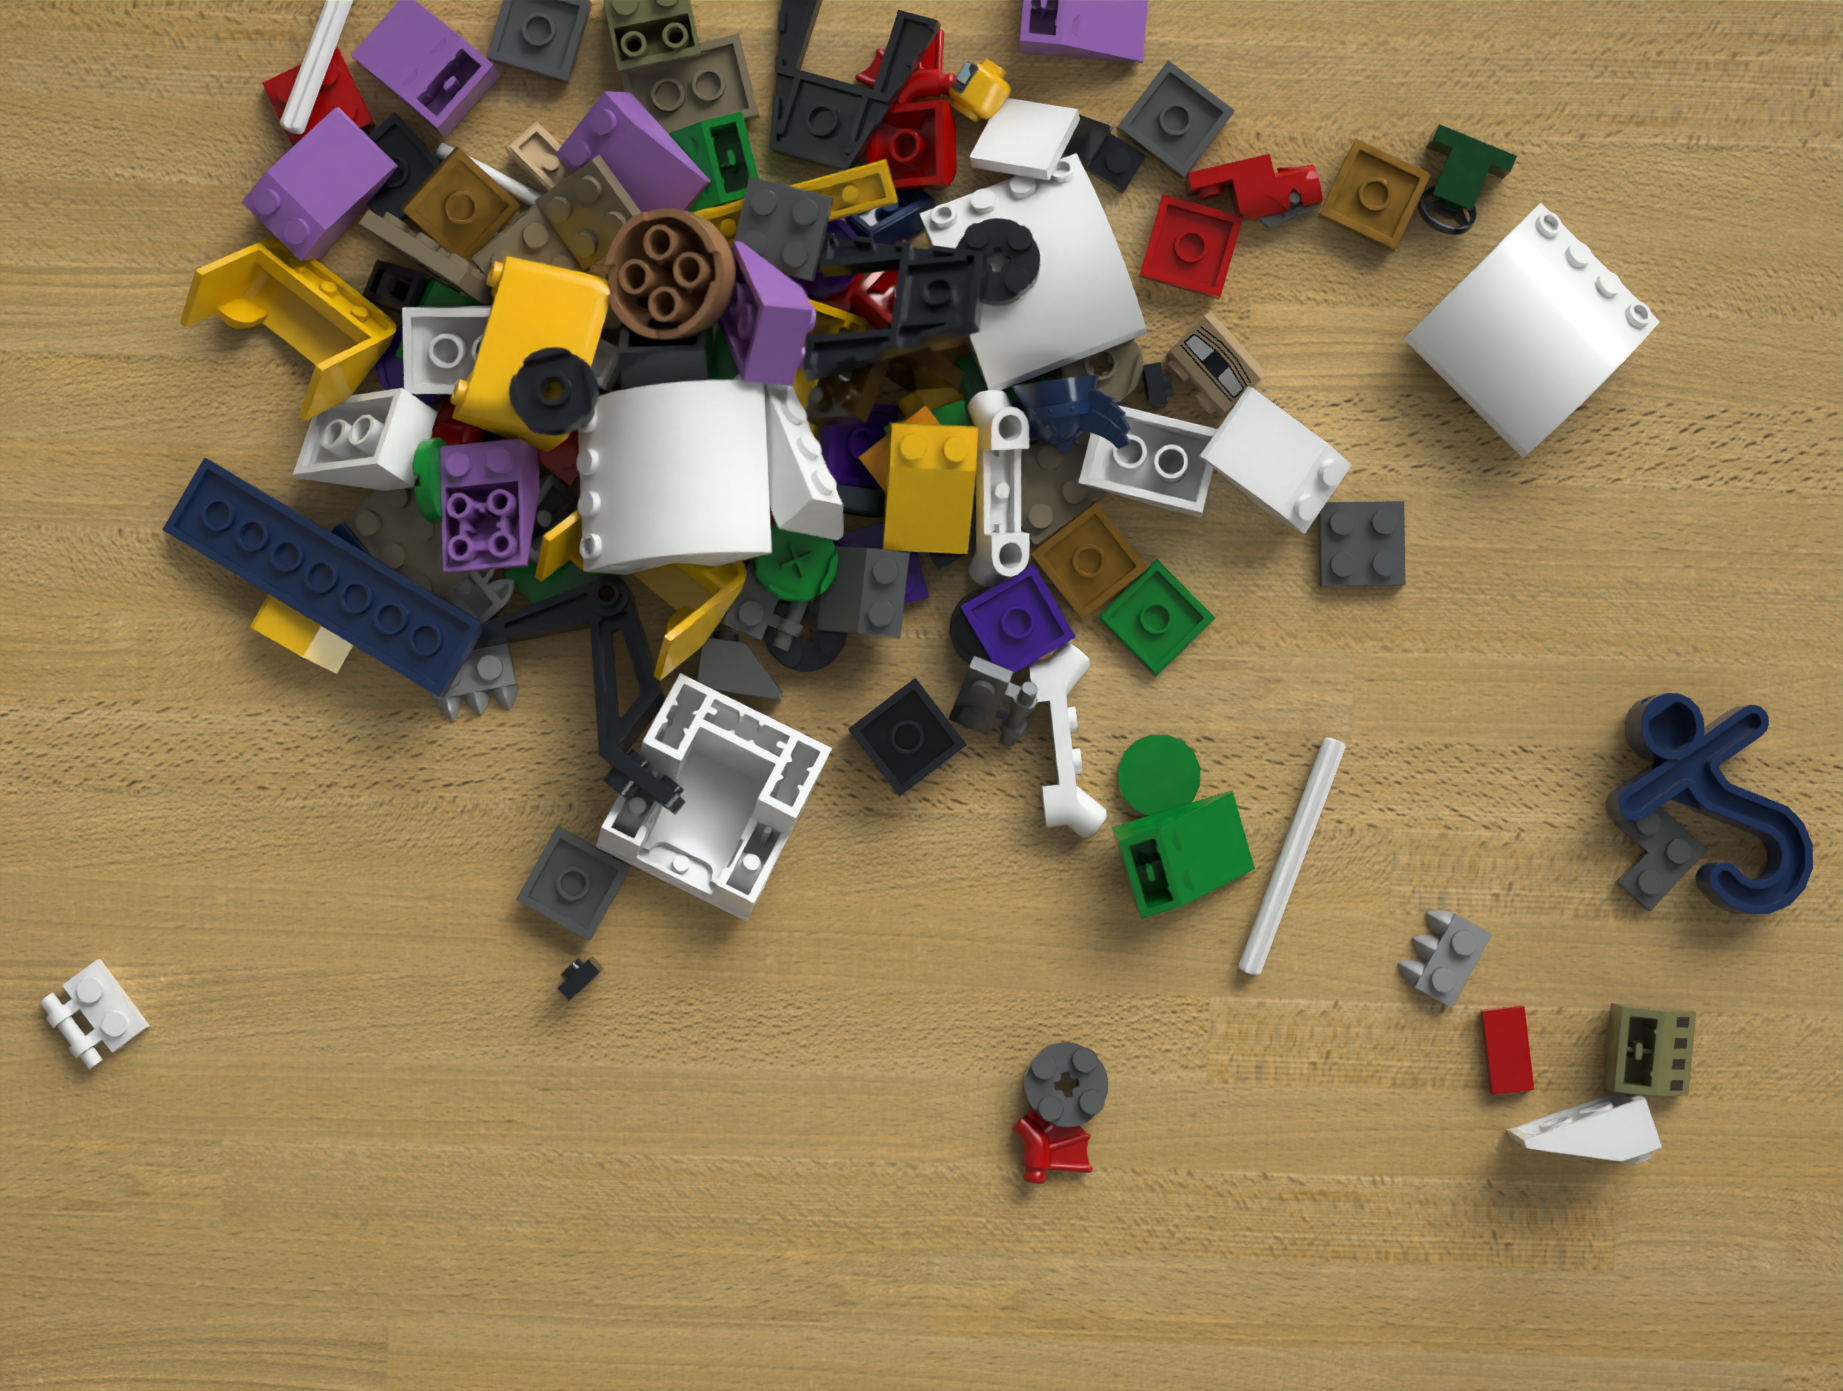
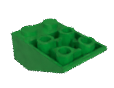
M742 111L700 121L669 133L670 137L711 181L687 210L688 212H695L743 199L749 177L759 179Z
M1232 790L1111 827L1131 896L1141 919L1182 907L1255 869Z

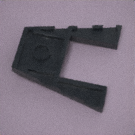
M782 0V8L779 11L778 19L780 37L779 52L775 63L777 82L776 96L773 95L770 149L774 153L839 171L855 168L939 31L941 24L936 19L898 10L872 90L802 71L801 66L823 0Z
M827 232L819 264L824 277L899 270L891 329L809 335L803 372L807 380L813 381L978 333L980 330L988 265L984 252L933 245L932 250L913 248L911 242L896 241L895 245L878 244L874 242L873 238L854 236L853 240L838 239L834 233Z

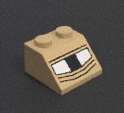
M1212 311L1208 312L1166 354V357L1170 360L1167 364L1168 369L1181 383H1185L1188 380L1198 391L1195 395L1196 400L1210 415L1216 411L1220 417L1224 416L1234 407L1248 386L1255 388L1268 375Z

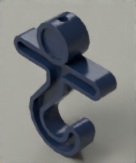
M1662 693L1638 700L1629 709L1625 719V737L1629 747L1639 757L1654 763L1620 785L1607 796L1605 808L1608 815L1617 822L1638 821L1669 800L1689 807L1694 812L1754 834L1764 843L1767 851L1766 866L1757 878L1750 879L1745 877L1734 864L1729 862L1706 863L1698 869L1696 874L1698 889L1713 905L1733 914H1771L1791 905L1805 890L1813 869V844L1805 824L1788 806L1730 784L1719 769L1722 763L1757 740L1767 731L1769 718L1766 711L1757 705L1735 707L1704 727V719L1699 707L1690 698L1680 693Z

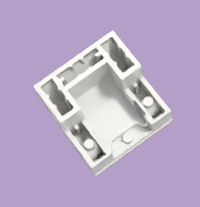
M1077 153L1060 158L1050 180L1016 175L1003 182L979 189L972 194L920 213L931 250L933 245L956 248L968 226L992 218L1009 219L1017 222L1019 225L1026 226L1030 229L1038 245L1040 272L1034 286L1031 289L1029 288L1025 294L1020 296L1019 300L1012 304L1003 306L983 304L979 332L964 336L988 390H1003L1147 334L1142 312L1118 244ZM994 252L992 257L986 258L988 263L992 264L994 272H1001L1002 265L1010 263L1009 258H1004L1001 252Z
M1540 203L1437 304L1404 340L1524 458L1566 420L1626 360L1660 321L1651 313L1647 305L1640 302L1621 283L1617 275L1610 272L1591 253L1587 245L1580 242L1561 223L1557 215L1550 212Z
M743 380L675 382L635 387L598 397L593 419L577 429L579 437L577 469L580 473L581 492L578 510L582 519L580 554L583 557L584 572L628 575L676 562L720 566L772 553L764 383Z
M680 673L644 738L639 754L652 764L647 770L660 780L666 774L684 789L680 797L686 803L674 815L640 788H638L629 801L619 794L601 827L596 847L747 922L804 809L832 748Z

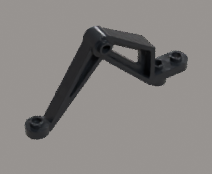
M614 575L601 576L585 585L484 622L486 627L472 650L590 628L599 755L612 766L602 780L628 801L640 788L672 814L676 815L686 803L680 797L684 789L666 774L660 780L647 771L652 764L635 750L631 749L626 754L658 714L666 698L661 682L654 677L656 667L635 603V597L621 578ZM620 630L623 631L641 691L639 697L622 717L619 716L613 633Z

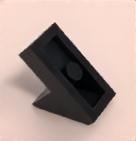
M1079 115L1080 121L1062 156L1067 157L1077 153L1087 172L1123 194L1144 162L1146 155L1111 134L1113 127Z

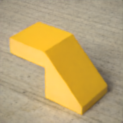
M269 594L250 625L257 632L335 674L339 672L353 647L346 640Z

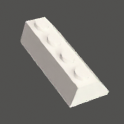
M740 373L733 380H742ZM764 383L769 505L779 529L839 540L843 536V504L836 490V482L829 473L821 455V446L814 438L807 422L806 411L799 403L793 386Z

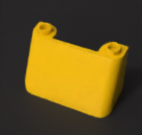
M504 256L499 262H493L487 276L486 285L492 287L491 296L494 297L473 370L465 381L458 379L453 389L450 403L456 405L452 418L510 439L521 438L533 447L549 452L565 441L570 433L557 436L533 433L519 419L513 409L509 395L510 381L513 374L516 376L518 370L524 365L522 361L528 355L549 347H560L570 350L572 354L579 356L581 359L583 358L591 367L610 303L607 295L611 294L609 281L592 274ZM557 382L550 383V390L543 393V398L548 397L551 401L558 400L560 395L565 393V388H560Z

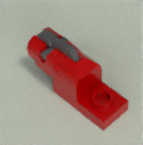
M1270 154L1188 172L1184 180L1188 197L1199 194L1200 200L1221 196L1224 194L1223 188L1228 187L1235 215L1242 216L1243 220L1246 221L1259 220L1268 229L1316 210L1323 201L1319 177L1313 164L1298 167L1277 168L1278 172L1274 173Z

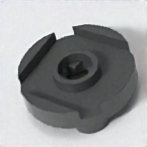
M1057 1043L1043 1048L1031 1060L1023 1076V1093L1028 1107L1042 1120L1056 1127H1074L1088 1122L1103 1109L1108 1093V1077L1105 1067L1093 1050L1076 1043ZM1061 1073H1068L1069 1079H1075L1076 1088L1071 1089L1070 1097H1065L1063 1091H1056L1055 1082L1061 1080Z

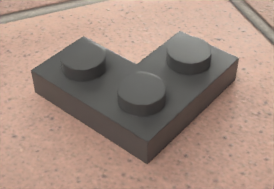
M1661 806L1641 820L1614 822L1622 832L1644 851L1616 883L1647 911H1651L1707 851L1701 843Z

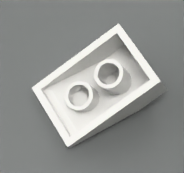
M492 305L403 307L404 390L410 394H452L458 379L465 381L473 370Z
M1249 386L1200 455L1202 459L1270 517L1303 534L1306 533L1352 466L1326 441Z
M403 388L352 395L346 401L312 418L293 475L300 479L382 491L412 488L419 476L414 475V471L412 472L414 452L420 441L431 439L432 428L438 412Z
M1119 406L1126 413L1123 417L1131 428L1126 435L1132 444L1117 449L1105 438L1091 433L1079 484L1162 509L1202 518L1214 468L1202 459L1200 455L1218 429Z
M1616 1092L1507 1129L1509 1137L1527 1149L1614 1161L1626 1160L1627 1164L1646 1161L1652 1157L1651 1151L1662 1148L1646 1099L1637 1094Z

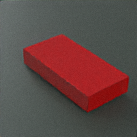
M1519 1005L1480 1010L1490 1093L1496 1095L1534 1090L1525 1006Z

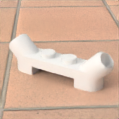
M987 390L974 395L967 406L974 427L978 428L976 551L968 565V571L971 578L979 585L995 587L1009 579V577L1021 573L1029 560V533L1021 532V449H1029V424L1024 412L1011 406L1006 393L997 390Z
M1067 642L1057 648L1049 659L1036 660L1028 665L1029 682L1034 683L1038 688L1036 695L1037 703L1048 701L1057 784L1041 786L1046 828L1067 825L1081 838H1091L1107 818V811L1076 785L1075 774L1083 773L1080 748L1072 749L1070 732H1078L1075 707L1067 706L1066 697L1090 668V659L1074 645Z

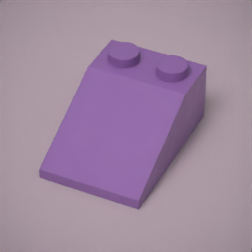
M605 91L556 152L558 158L572 173L600 154L641 212H650L663 208L687 211L711 182L630 92Z
M335 108L265 172L242 203L300 261L321 259L392 175L398 165L340 108Z
M734 241L731 251L736 269L735 288L726 311L717 321L743 381L793 386L796 371L802 369L804 364V342L807 332H811L815 325V308L811 306L802 287L743 242Z

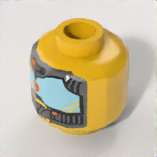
M987 58L982 65L975 61L966 62L949 89V95L953 99L950 106L977 124L981 119L989 121L1000 110L1010 95V86L1003 80L1007 72Z

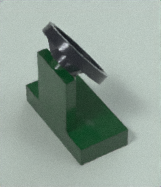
M1439 124L1432 132L1426 148L1448 157L1436 186L1428 188L1422 194L1418 203V210L1422 219L1433 229L1449 235H1459L1469 231L1476 220L1477 212L1474 205L1487 173L1503 179L1511 172L1517 156ZM1432 195L1439 198V200L1425 205L1427 197ZM1463 209H1466L1469 213V222ZM1429 212H1437L1443 218L1454 219L1461 226L1444 224L1435 219Z

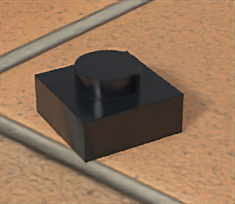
M1161 362L1146 364L1143 366L1142 380L1148 411L1163 409L1168 404L1167 397L1173 396L1169 371L1162 372Z
M594 957L589 958L585 963L580 958H577L560 974L565 982L557 989L568 1000H571L604 968Z

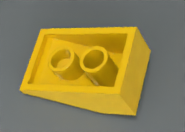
M889 422L882 550L968 554L977 463V427Z

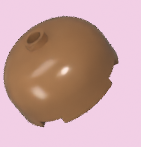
M663 208L650 212L643 211L635 215L615 235L605 261V266H609L608 281L611 294L607 295L611 307L628 328L650 338L682 340L696 336L699 332L709 329L726 311L735 288V261L727 240L711 222L697 214L684 210ZM639 298H649V309L636 304V301ZM654 317L656 320L663 322H682V325L678 326L677 329L669 326L651 328L647 326V323Z

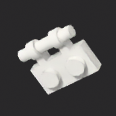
M101 959L95 960L62 985L72 998L66 1004L62 1005L54 993L49 994L39 1002L48 1014L46 1020L53 1029L58 1027L71 1046L68 1049L74 1058L80 1057L89 1070L103 1061L94 1048L101 1041H104L113 1053L150 1026ZM80 1010L94 1028L86 1036L72 1018Z

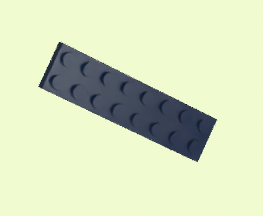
M205 457L162 529L441 698L445 697L486 627L485 623Z

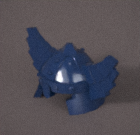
M1099 375L1011 386L1018 399L1011 406L1024 412L1028 419L1029 443L1040 438L1045 443L1052 444L1059 453L1069 451L1073 442L1079 439L1084 432H1089L1105 438L1117 449H1121L1132 444L1126 435L1131 428L1123 417L1126 413L1115 403L1116 398L1096 389Z

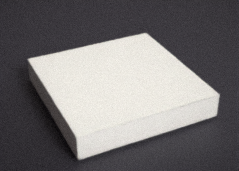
M1007 98L1000 110L989 119L969 157L972 168L1050 180L1080 121L1078 109Z

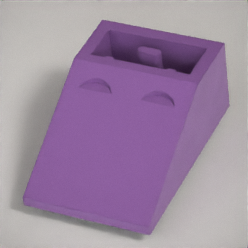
M399 0L351 54L353 59L445 139L500 77L491 62L415 0Z
M1022 0L1018 53L1143 63L1148 0Z
M521 438L440 447L443 573L527 566L539 497L538 449Z

